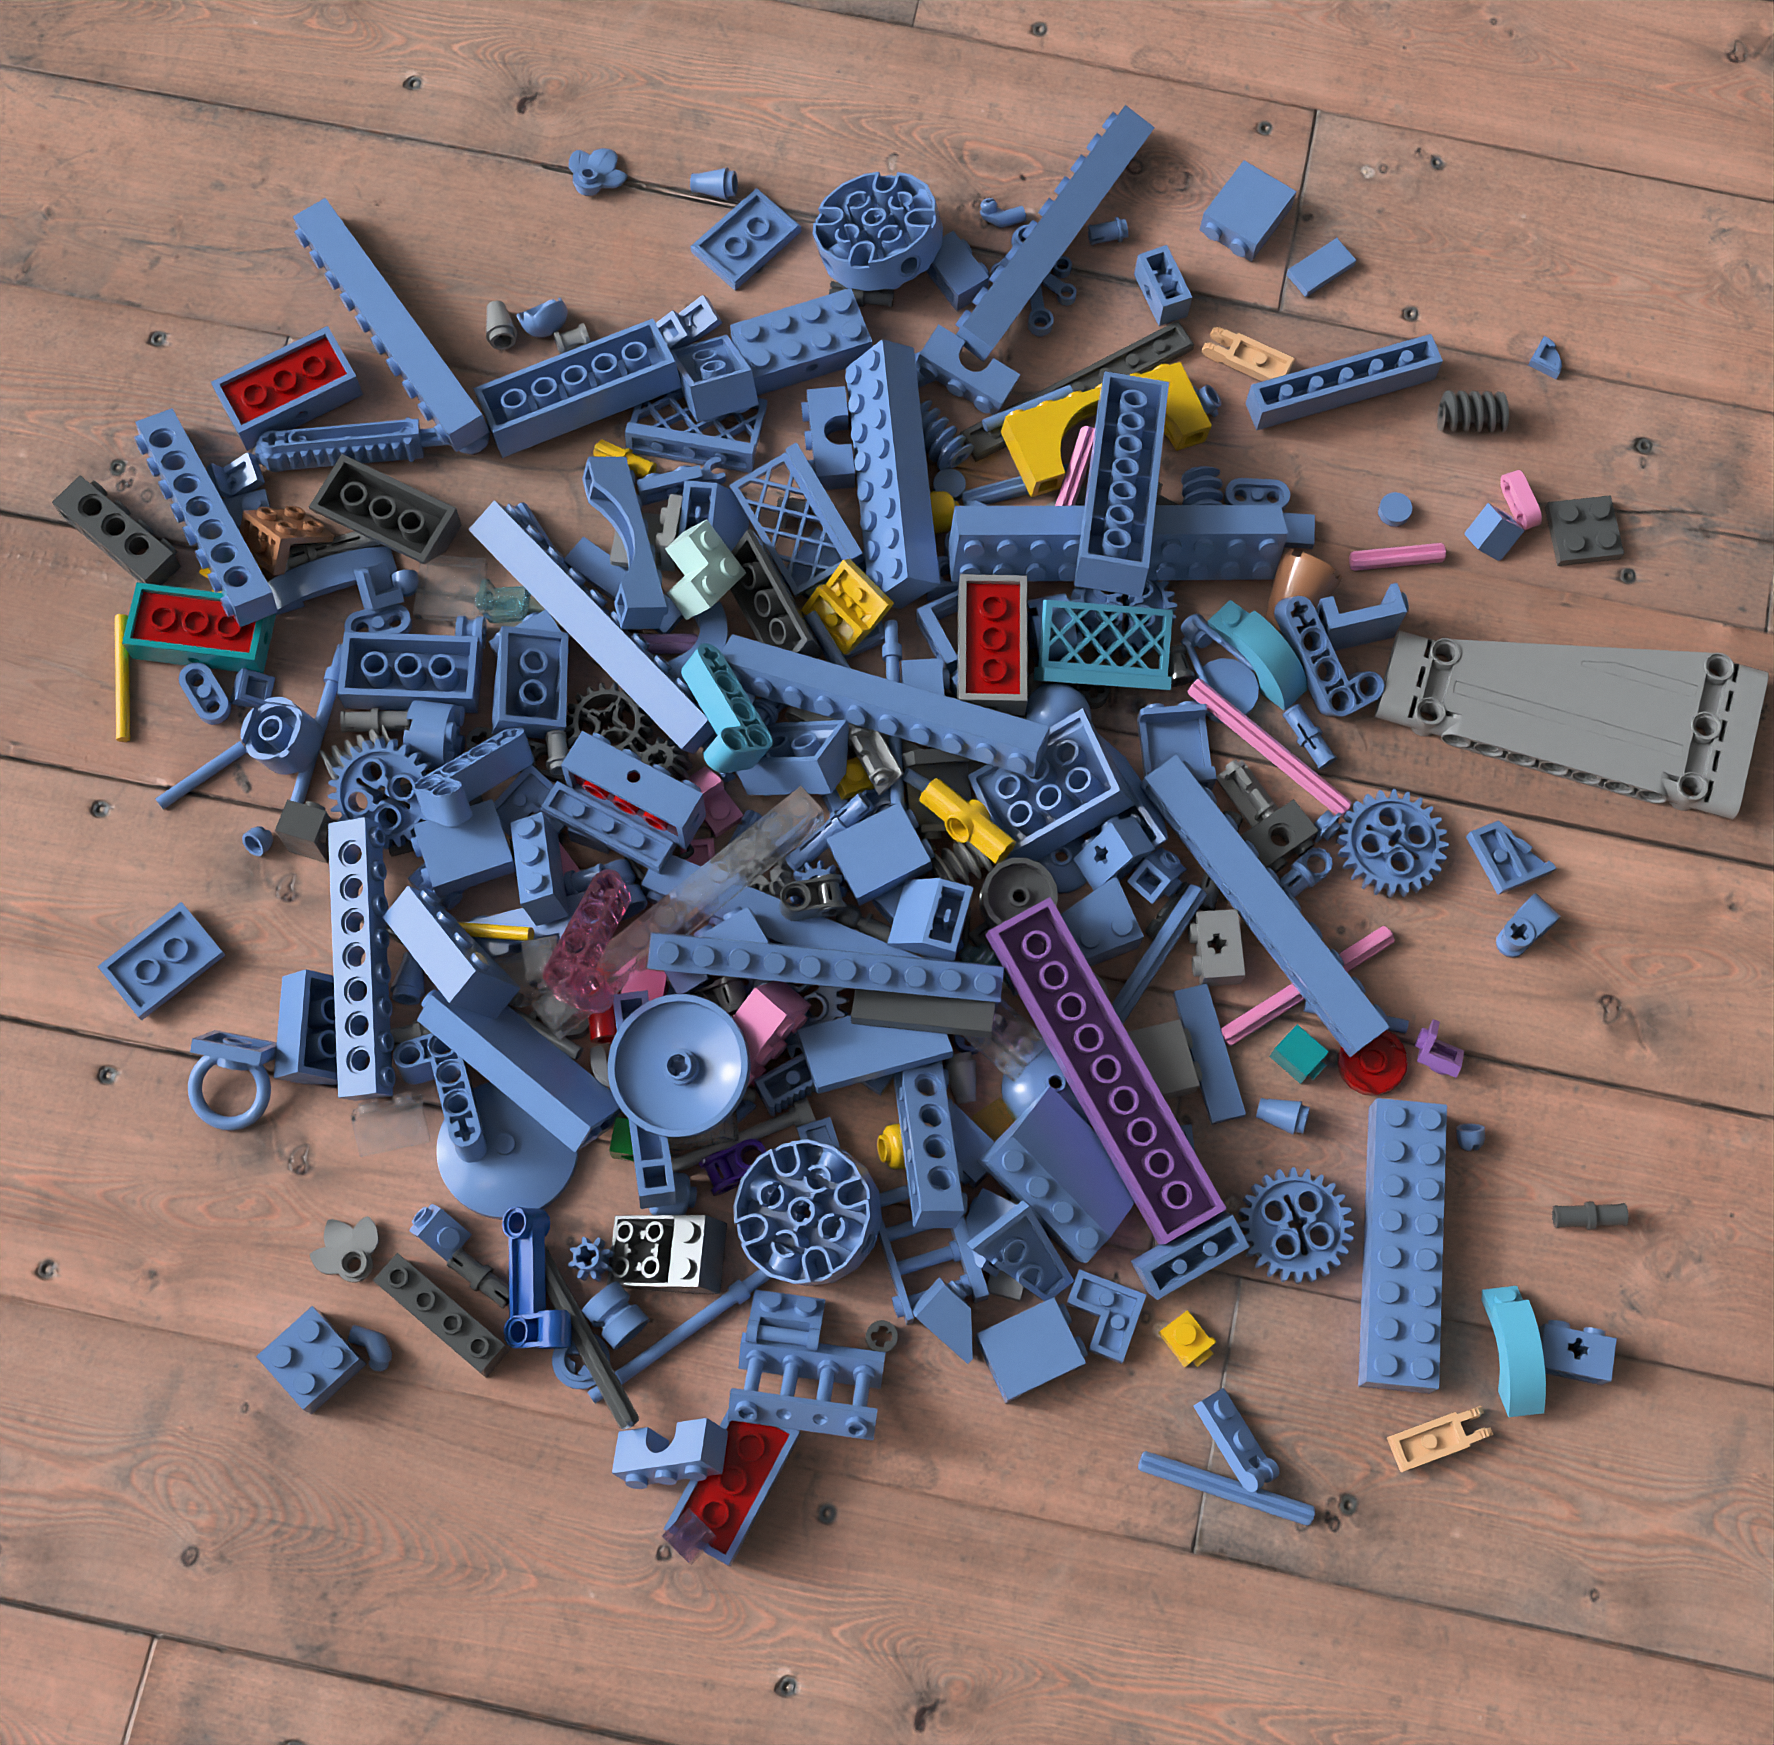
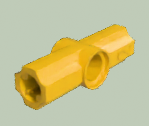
M938 778L932 780L921 793L919 801L945 822L948 834L957 842L964 843L969 841L995 864L1003 862L1014 849L1016 841L990 820L989 811L980 801L975 799L966 801Z

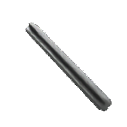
M545 1245L546 1292L556 1310H567L571 1314L572 1341L619 1428L622 1430L631 1428L639 1421V1416Z

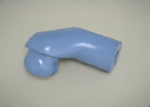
M993 198L984 199L980 204V214L983 220L999 228L1026 221V213L1023 206L1004 211L997 207V202Z

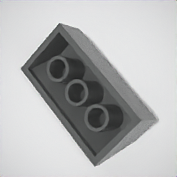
M343 454L309 505L311 511L424 565L446 552L462 526L455 507Z
M752 529L747 530L731 551L746 574L730 590L756 638L761 643L818 659L823 654V650L794 600L789 587L783 580L763 542Z

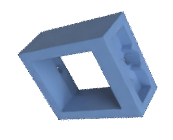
M958 590L918 608L916 612V623L935 658H941L942 670L948 669L949 675L958 669V654L955 653L938 620L958 612Z

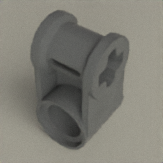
M827 874L814 879L786 884L780 893L779 909L781 914L790 921H799L816 917H831L846 912L848 909L847 904L842 901L839 884L842 882L841 876L838 874ZM791 896H798L803 899L804 904L799 907H792L786 900Z
M726 976L714 981L713 984L693 991L690 995L707 999L730 1015H733L747 999L743 980L746 978Z

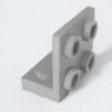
M670 494L668 506L662 507L661 514L641 513L642 518L648 522L649 543L653 544L655 548L654 562L656 569L675 572L676 563L665 548L679 534L683 499L681 495ZM615 531L610 564L613 566L629 567L624 544L617 531Z

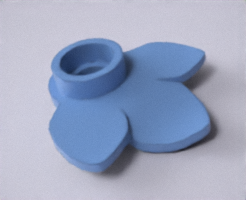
M601 148L593 151L591 155L582 150H576L571 154L569 169L573 173V184L580 194L593 196L601 188H617L627 180V174L615 169L618 160L616 152L611 149Z

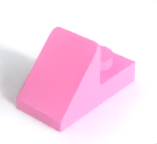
M705 766L689 777L690 780L688 781L697 785L701 789V793H703L706 811L704 822L716 838L741 822L744 815L724 790L723 781L719 776Z

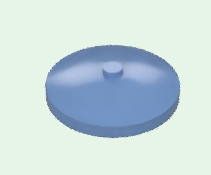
M688 994L665 995L648 1001L637 1008L618 1029L611 1044L608 1057L610 1088L614 1099L623 1113L644 1130L669 1138L698 1136L711 1131L723 1123L735 1111L743 1099L751 1071L748 1043L737 1022L729 1013L715 1003L702 997Z
M491 1082L474 1088L487 1141V1152L477 1162L467 1163L459 1159L449 1138L444 1119L437 1140V1162L445 1185L466 1208L481 1216L503 1220L505 1212L511 1207L545 1209L565 1191L577 1166L579 1151L576 1153ZM461 1108L456 1113H461L466 1108ZM465 1132L466 1141H469L470 1132Z

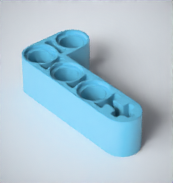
M700 644L683 666L681 673L718 735L704 752V759L710 768L719 773L754 768L772 746V736L720 650L711 644Z

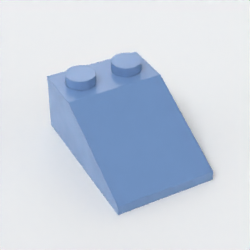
M728 335L670 350L682 385L681 391L690 412L697 422H711L718 419L721 415L732 412L743 413L748 411L750 407L759 405L752 369Z
M510 626L501 627L492 705V734H498L508 728L522 727L527 738L545 739V735L549 731L565 730L568 633Z

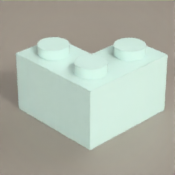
M707 519L681 533L665 548L684 574V577L667 592V595L686 620L711 608L746 574Z

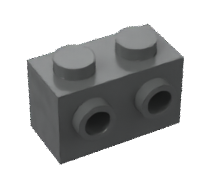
M287 799L275 832L289 852L328 863V823H333L327 811H325V807L311 801L301 804Z

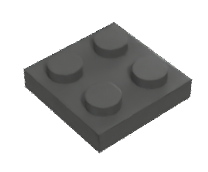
M1611 495L1553 501L1546 504L1545 512L1557 566L1620 560L1623 557L1624 550Z

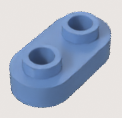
M1237 478L1227 485L1224 493L1226 505H1281L1282 512L1286 509L1290 499V490L1287 485L1274 479ZM1235 496H1243L1245 500L1238 501L1236 500ZM1274 497L1277 502L1271 503L1267 498Z
M394 604L375 610L365 609L356 611L348 616L344 628L345 632H358L361 628L366 627L369 628L368 632L408 634L412 628V618L406 607L401 604ZM396 620L401 621L398 627H391L392 622Z
M198 662L185 666L179 674V684L200 719L211 725L225 721L230 715L231 704L209 667ZM199 679L204 680L202 685L194 686L195 681ZM212 706H220L217 712H209Z

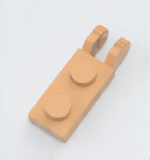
M1214 327L1210 337L1215 342L1225 347H1230V349L1227 350L1212 343H1205L1202 348V353L1205 357L1217 363L1223 362L1224 365L1262 382L1289 374L1296 360L1245 335L1235 334L1220 327Z
M1482 1406L1459 1414L1454 1412L1387 1437L1400 1472L1470 1447V1444L1492 1436L1491 1427L1478 1429L1473 1434L1466 1436L1461 1425L1463 1421H1471L1484 1414Z

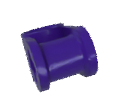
M756 1139L743 1140L730 1148L713 1153L699 1162L700 1168L705 1169L713 1186L711 1189L713 1196L724 1194L739 1186L741 1178L751 1166L743 1163L745 1153L749 1150H758L761 1152V1155L767 1152L760 1141ZM717 1167L720 1168V1170H721V1172H722V1174H723V1176H724L723 1179H721V1177H720V1175H719V1173H718V1171H717Z

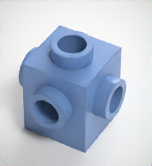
M1160 847L1135 867V872L1127 882L1153 904L1164 895L1170 898L1181 887L1183 882L1179 878L1187 869L1180 864V860L1175 854Z

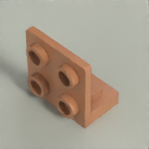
M286 506L285 509L259 507L258 510H244L239 530L255 561L273 575L285 574L291 544L333 542L334 534L324 528L323 523L313 520L305 514L304 509L297 506Z

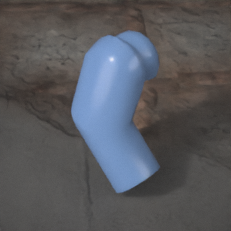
M353 1325L348 1336V1342L366 1347L371 1369L374 1371L386 1370L389 1361L392 1360V1351L385 1335Z

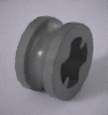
M879 1320L868 1327L865 1339L872 1351L887 1353L896 1345L898 1334L895 1326L890 1322ZM879 1327L887 1328L886 1334L891 1333L892 1340L886 1341L884 1347L876 1346L877 1340L872 1341L871 1334L877 1333Z

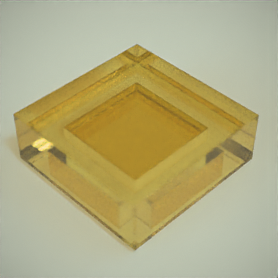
M1001 1097L984 1107L971 1118L994 1142L1017 1120Z

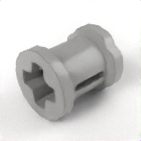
M584 323L579 324L576 329L561 334L558 331L553 333L559 354L591 343Z

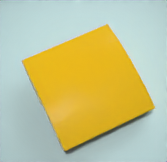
M844 559L827 583L816 588L801 611L807 615L816 610L836 645L846 655L875 628L893 606L894 602L851 559Z

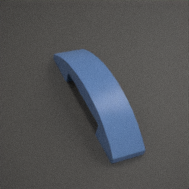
M370 547L333 554L305 563L273 578L267 583L275 599L278 611L276 615L305 607L303 602L305 600L357 585L354 574L356 569L378 563H386L391 577L394 572L398 571L391 548Z

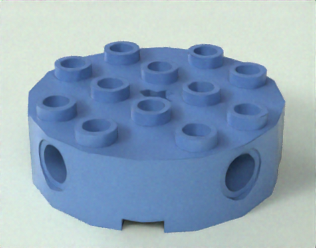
M880 172L866 173L842 183L824 198L818 208L820 214L815 223H813L812 234L828 275L846 288L863 291L897 289L903 283L927 271L942 247L943 225L936 200L927 184L907 173L897 172L896 176H881Z
M809 1139L784 1143L758 1156L741 1178L733 1205L734 1223L737 1224L738 1236L747 1258L769 1277L803 1286L834 1283L858 1269L874 1248L882 1221L879 1190L867 1168L846 1150ZM806 1208H809L811 1211L809 1218L804 1214Z

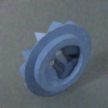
M594 1334L610 1363V1353L605 1342ZM573 1341L571 1348L554 1349L552 1355L553 1370L563 1384L572 1389H588L596 1384L586 1365H583L581 1371L579 1370L578 1374L575 1375L577 1372L576 1363L567 1357V1355H580Z

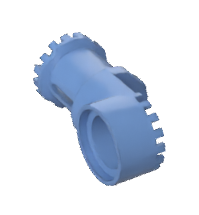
M1319 847L1312 848L1291 865V870L1280 879L1279 886L1285 894H1290L1295 898L1307 887L1312 888L1319 881L1326 878L1333 865L1330 853ZM1317 856L1323 859L1326 866L1325 870L1321 873L1309 870L1307 866L1309 858Z

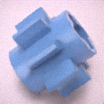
M582 1237V1244L577 1248H570L571 1252L574 1253V1261L568 1263V1266L572 1269H580L577 1277L583 1281L591 1274L594 1280L600 1282L601 1274L606 1270H613L609 1266V1258L615 1254L610 1249L602 1250L605 1246V1241L598 1237L594 1244H592L588 1238ZM591 1254H596V1256L591 1259ZM591 1260L592 1265L589 1266L588 1264H586V1262H589Z

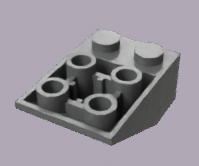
M707 1215L615 1216L611 1251L615 1255L610 1257L609 1266L613 1270L608 1272L607 1286L618 1281L623 1288L687 1294H720L727 1223Z

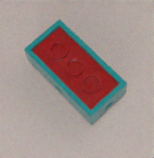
M136 582L122 644L132 659L178 665L198 662L205 664L211 669L239 672L241 669L246 668L264 674L276 613L240 627L234 615L228 617L220 600L224 596L220 592L215 593Z

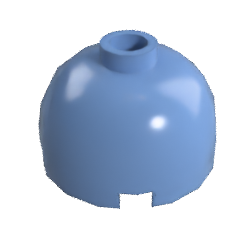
M1061 682L1054 684L1046 683L1037 688L1027 700L1025 710L1027 713L1026 720L1050 727L1082 708L1086 711L1090 720L1092 718L1091 709L1085 696L1072 686Z

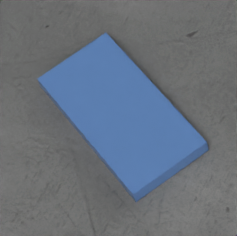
M851 1015L797 1029V1036L817 1094L953 1057V1049L945 1033L851 1024Z

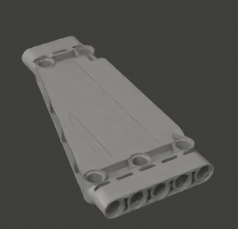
M1398 630L1383 680L1385 685L1384 692L1378 699L1374 717L1410 727L1419 736L1426 737L1432 734L1441 736V740L1448 745L1645 802L1664 803L1668 801L1674 808L1681 811L1693 808L1733 820L1738 814L1744 794L1769 673L1734 663L1728 655L1718 652L1668 651L1458 640L1441 638L1436 641ZM1428 648L1426 657H1424L1425 650ZM1436 654L1445 655L1449 662L1439 660ZM1709 668L1716 670L1719 676L1713 675ZM1410 707H1412L1411 715L1408 717ZM1420 713L1430 714L1434 721L1425 720ZM1695 727L1702 728L1707 736L1699 734ZM1682 786L1689 788L1693 796L1687 795L1683 791Z

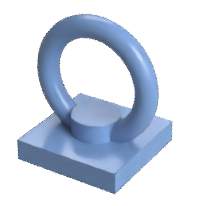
M218 1030L192 1038L190 1053L204 1055L193 1067L188 1080V1096L195 1113L208 1125L221 1130H239L255 1123L263 1115L269 1104L271 1083L263 1064L275 1059L277 1042ZM217 1064L220 1067L232 1070H249L252 1073L257 1087L256 1098L253 1105L243 1114L233 1117L223 1116L213 1111L206 1103L202 1092L203 1079L208 1070Z

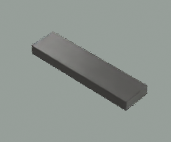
M855 989L851 1024L991 1038L995 1002Z

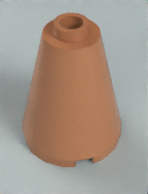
M1284 549L1282 552L1265 619L1282 636L1283 634L1274 615L1275 606L1281 599L1305 596L1312 602L1316 610L1320 599L1330 597L1342 579L1341 574L1336 577L1333 576L1336 569L1310 554L1302 552L1300 558L1291 555L1294 549ZM1294 606V610L1291 611L1292 617H1294V613L1297 612L1296 606ZM1302 623L1303 626H1297V628L1305 627V623Z

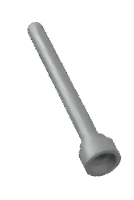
M805 1097L793 1102L794 1106L788 1108L789 1112L671 1160L673 1172H680L699 1164L705 1157L730 1148L743 1140H758L792 1125L798 1127L816 1121L807 1098Z

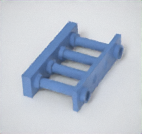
M908 1185L879 1193L881 1208L910 1199ZM933 1185L935 1188L943 1190L941 1187ZM963 1214L957 1227L950 1228L953 1241L948 1242L949 1246L898 1262L895 1260L890 1244L891 1241L933 1228H914L913 1220L885 1228L882 1219L878 1237L897 1296L891 1297L897 1318L904 1316L906 1325L913 1323L914 1317L911 1308L927 1290L907 1296L901 1276L949 1260L961 1262L964 1275L959 1276L960 1280L955 1282L968 1294L967 1296H972L974 1304L988 1300L989 1292L982 1270L976 1265L973 1250L966 1244L970 1241V1236Z
M742 1333L738 1369L747 1370L744 1389L731 1388L728 1420L874 1440L878 1409L867 1407L870 1387L881 1389L886 1352L819 1343L818 1351L807 1350V1346L759 1339H757L756 1343L746 1342V1333ZM762 1372L783 1375L780 1395L758 1392ZM798 1377L819 1380L816 1400L794 1397ZM834 1382L855 1385L852 1405L831 1402Z

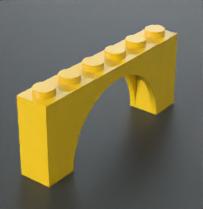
M1181 362L1171 365L1167 363L1161 364L1152 371L1143 374L1138 372L1130 374V376L1169 382L1164 434L1171 441L1176 451L1206 441L1212 425ZM1102 383L1095 389L1085 392L1075 391L1066 398L1056 401L1046 400L1037 407L1025 411L1017 409L1005 416L1001 434L1031 498L1061 488L1066 473L1061 460V441L1066 433L1077 423L1097 415Z

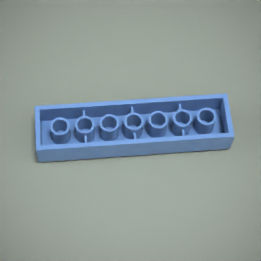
M882 339L846 367L845 379L849 397L848 408L851 417V438L853 440L855 456L854 467L857 476V496L860 505V526L863 535V556L865 558L866 574L894 602L893 608L902 609L938 586L940 579L914 348Z
M1104 372L1098 400L1074 586L1142 597L1150 563L1169 382Z
M1376 1098L1369 1106L1358 1387L1428 1394L1439 1389L1447 1105Z

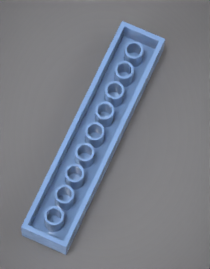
M1156 505L1150 563L1146 580L1274 579L1288 535L1281 505ZM955 506L947 551L951 581L959 582L960 574L1027 576V581H1075L1084 506Z

